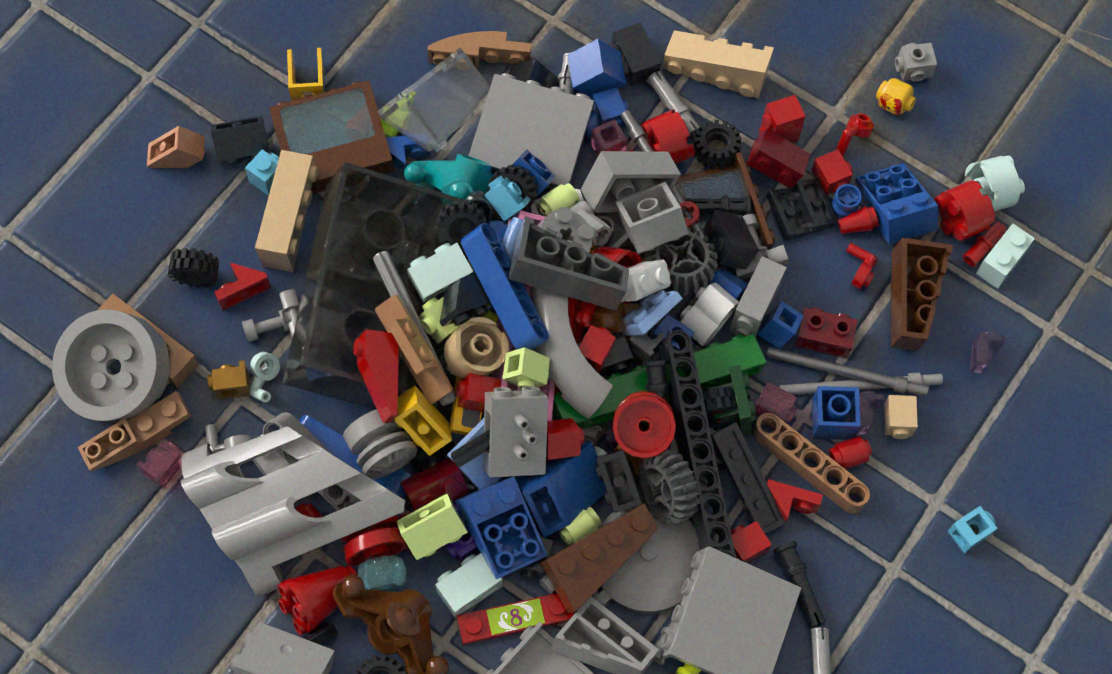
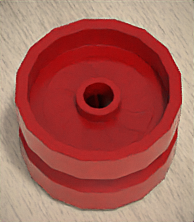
M649 391L634 392L622 399L615 409L613 419L615 440L622 450L630 455L641 458L657 456L666 450L674 439L676 424L673 410L666 399L660 395ZM645 420L649 422V428L644 429L642 425L639 426V423Z
M398 514L340 538L342 542H346L343 552L347 564L351 566L369 565L389 559L403 551L407 543L403 539L399 528H396L398 525L397 521L399 520Z

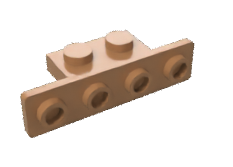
M393 295L376 307L375 312L387 332H391L399 344V353L429 404H435L453 391L452 385L400 297Z

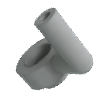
M209 424L205 426L207 443L211 444L209 447L213 453L252 440L250 435H236L226 438L224 443L219 445L216 425Z

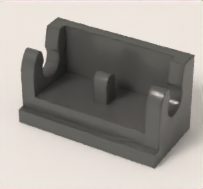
M651 328L644 335H633L629 339V348L633 355L632 364L634 366H642L643 361L659 359L660 353L655 352V348L663 340V332L659 333L657 338L650 339Z

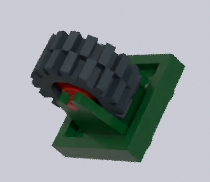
M740 365L729 367L730 383L707 389L708 391L702 390L708 424L738 421L742 435L752 434V425L756 424V411L753 399L750 397L749 379L747 373L742 374Z

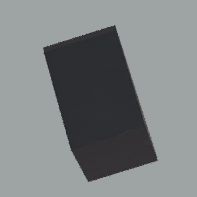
M536 59L512 65L508 73L516 77V80L523 82L527 80L536 81L542 87L549 89L551 87H558L559 84L558 77Z

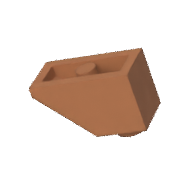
M177 126L148 144L147 167H191L203 160L205 155V136Z

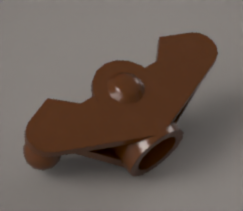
M350 575L343 582L335 586L333 597L342 614L347 618L361 619L368 626L367 636L374 649L385 655H395L397 653L405 662L407 674L448 673L449 664L447 660L442 656H433L429 622L432 608L424 595L413 589H404L400 592L365 589L362 578L357 575Z

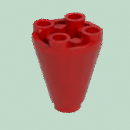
M350 565L345 567L338 566L286 579L277 585L282 598L278 599V605L285 615L290 614L293 619L294 628L300 636L313 631L338 607L333 597V589L337 584L343 582L346 577L357 575Z

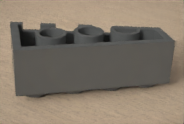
M525 216L516 236L508 279L616 311L627 291L629 269L598 253L590 254L582 248L583 245L575 241L569 243L556 236L558 232L548 227L544 230L534 225L535 220Z

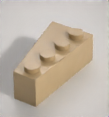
M674 31L664 55L663 69L673 74L692 77V79L698 82L704 81L714 84L720 89L733 90L743 96L759 99L768 74L774 47L765 46L764 50L754 49L751 43L743 42L742 46L729 44L727 39L718 38L714 41H708L704 35Z
M281 150L255 245V250L263 267L294 273L302 230L306 220L307 206L310 205L312 198V182H315L318 176V166L315 165L311 155Z

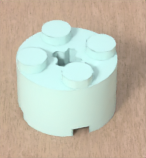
M998 156L971 163L966 168L965 177L969 176V180H974L983 187L979 191L983 196H989L994 211L1015 206L1020 194L1025 191L1024 182L1018 177L1011 156Z

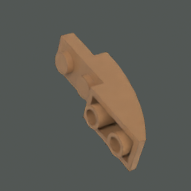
M480 31L464 33L428 45V62L437 66L450 65L459 66L463 69H479L480 60H485L489 63H511L512 65L531 61V43L507 41V32Z
M175 391L134 418L120 420L80 445L78 449L89 471L92 472L128 458L161 441L173 433L171 431L172 428L192 417L181 394Z

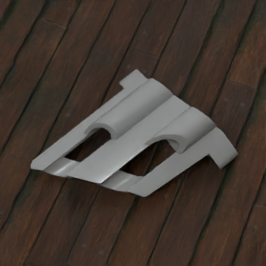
M288 426L217 453H213L209 447L211 444L207 443L182 454V475L184 479L181 480V485L185 493L201 510L212 528V535L220 549L231 560H235L253 592L258 597L278 589L277 585L283 581L279 568L282 562L404 512V499ZM279 448L299 460L260 478H244L239 465ZM335 484L361 500L322 518L302 515L294 508V503L297 500Z

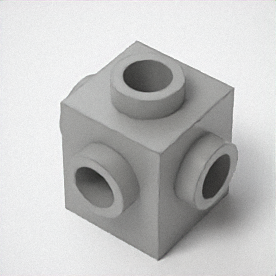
M910 43L902 46L898 57L895 58V68L897 72H900L902 81L911 80L916 82L924 78H932L937 66L932 43Z

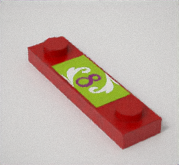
M555 593L457 615V621L464 646L522 633L530 625L534 628L538 622L542 624V628L566 623L572 618L574 612L568 613L558 594Z

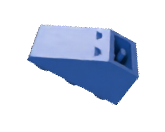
M904 163L856 177L867 206L873 207L879 224L877 229L889 245L899 242L901 238L910 239L938 230V205Z
M591 441L581 445L580 456L553 459L547 462L546 471L543 475H525L515 478L544 538L570 525L583 509L586 511L607 490L604 480L599 479L595 464L598 463V456Z
M514 476L500 480L455 500L469 533L495 579L548 556Z

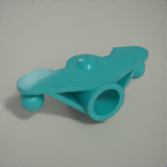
M457 153L455 160L414 161L404 171L406 180L423 194L435 188L442 190L441 194L446 205L450 203L451 206L454 205L455 200H459V204H462L463 200L471 192L482 191L487 193L489 180L494 174L490 172L491 164L461 153ZM492 207V213L495 217V220L503 221L500 215L497 213V211L494 210Z

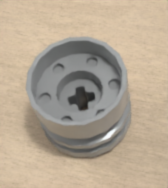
M377 409L358 418L343 433V438L352 454L358 455L356 461L359 467L362 468L363 474L373 480L387 476L402 468L418 452L414 442L411 441L410 435L402 431L403 428H400L394 419L390 423H383Z

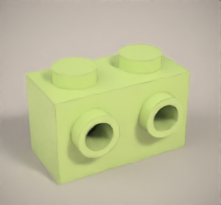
M448 494L439 497L397 521L400 533L416 560L434 554L438 548L447 543L458 541L462 535L467 533L464 522Z

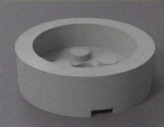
M116 310L93 311L71 323L63 332L56 345L52 362L54 384L63 402L82 417L105 422H119L124 418L130 420L150 408L157 398L160 399L170 372L169 353L162 336L145 319ZM115 360H119L121 370L118 374L114 375L109 366Z

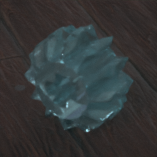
M394 555L376 557L374 559H367L359 565L358 576L364 581L366 590L389 591L397 589L406 583V566L401 557Z

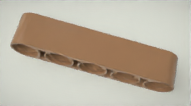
M765 413L759 416L753 430V435L760 445L844 511L850 514H857L863 510L870 498L869 489L865 484L778 416L772 413ZM768 425L774 432L766 433L761 429V426ZM782 443H792L795 446V450L785 449ZM804 460H814L817 464V467L812 468L807 466ZM826 477H835L839 481V484H830L827 481ZM849 494H857L861 498V502H853L849 498Z

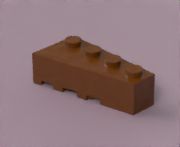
M901 238L892 250L891 348L917 351L928 339L936 310V302L940 296L942 280L946 274L947 262L953 245Z
M642 504L540 562L567 612H575L658 530V527L645 504Z

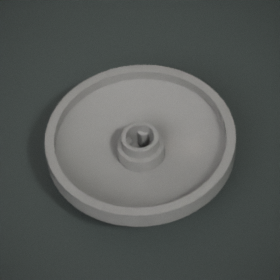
M635 507L617 513L613 512L604 520L599 528ZM649 511L658 530L600 589L602 591L605 590L612 597V602L635 613L656 614L671 610L678 604L680 605L684 596L681 594L682 586L685 580L691 577L693 571L691 567L692 559L697 551L700 552L696 529L690 520L669 526L667 523L662 524L660 519H655L653 512Z

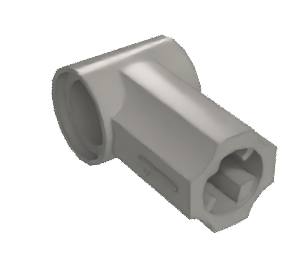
M580 200L569 208L581 215L593 227L592 245L601 247L608 242L612 234L611 227L596 217L591 207L585 201Z

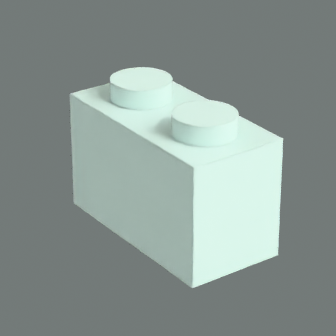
M1012 224L984 259L976 274L998 289L1028 251L1035 238L1015 224Z
M446 243L435 250V255L427 259L425 256H421L410 263L411 267L408 268V276L423 303L445 292L460 278L473 274V270L458 243L452 246Z
M475 554L470 555L463 560L462 566L454 572L449 570L437 579L438 583L435 584L436 592L455 619L457 615L464 614L502 587V578L495 579L482 554L478 556Z

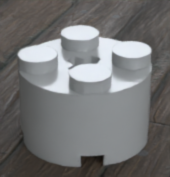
M561 207L549 213L537 225L544 230L548 227L558 232L556 236L569 243L575 241L583 245L582 248L587 252L591 249L594 236L593 227L581 215L567 207Z

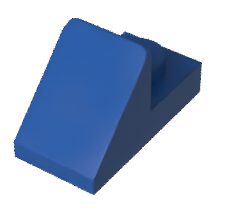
M429 134L386 138L393 165L402 173H404L406 168V157L422 158L425 155H431Z

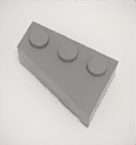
M590 597L555 636L550 649L612 674H643L659 651L657 647L593 597Z

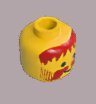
M896 78L884 81L876 94L879 107L896 116L902 115L906 110L910 112L916 102V97H913V87Z

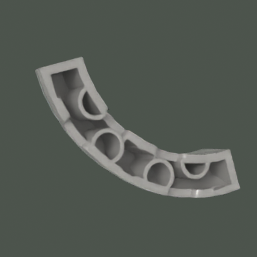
M533 286L530 298L549 334L548 340L534 349V351L550 358L548 379H552L561 390L563 399L588 419L603 403L613 385L599 375L581 353L569 323L568 296Z

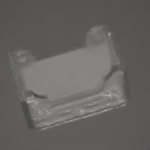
M459 48L418 81L399 93L376 113L382 121L428 152L434 149L437 153L449 144L446 139L477 113L480 116L482 115L490 85L463 50Z

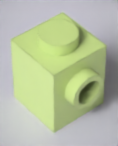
M433 297L422 306L425 311L419 316L426 333L431 335L437 344L450 336L459 327L455 326L454 323L444 327L441 326L440 317L444 297L439 300Z
M525 347L507 352L503 380L518 385L520 390L525 386L540 387L547 385L550 358Z

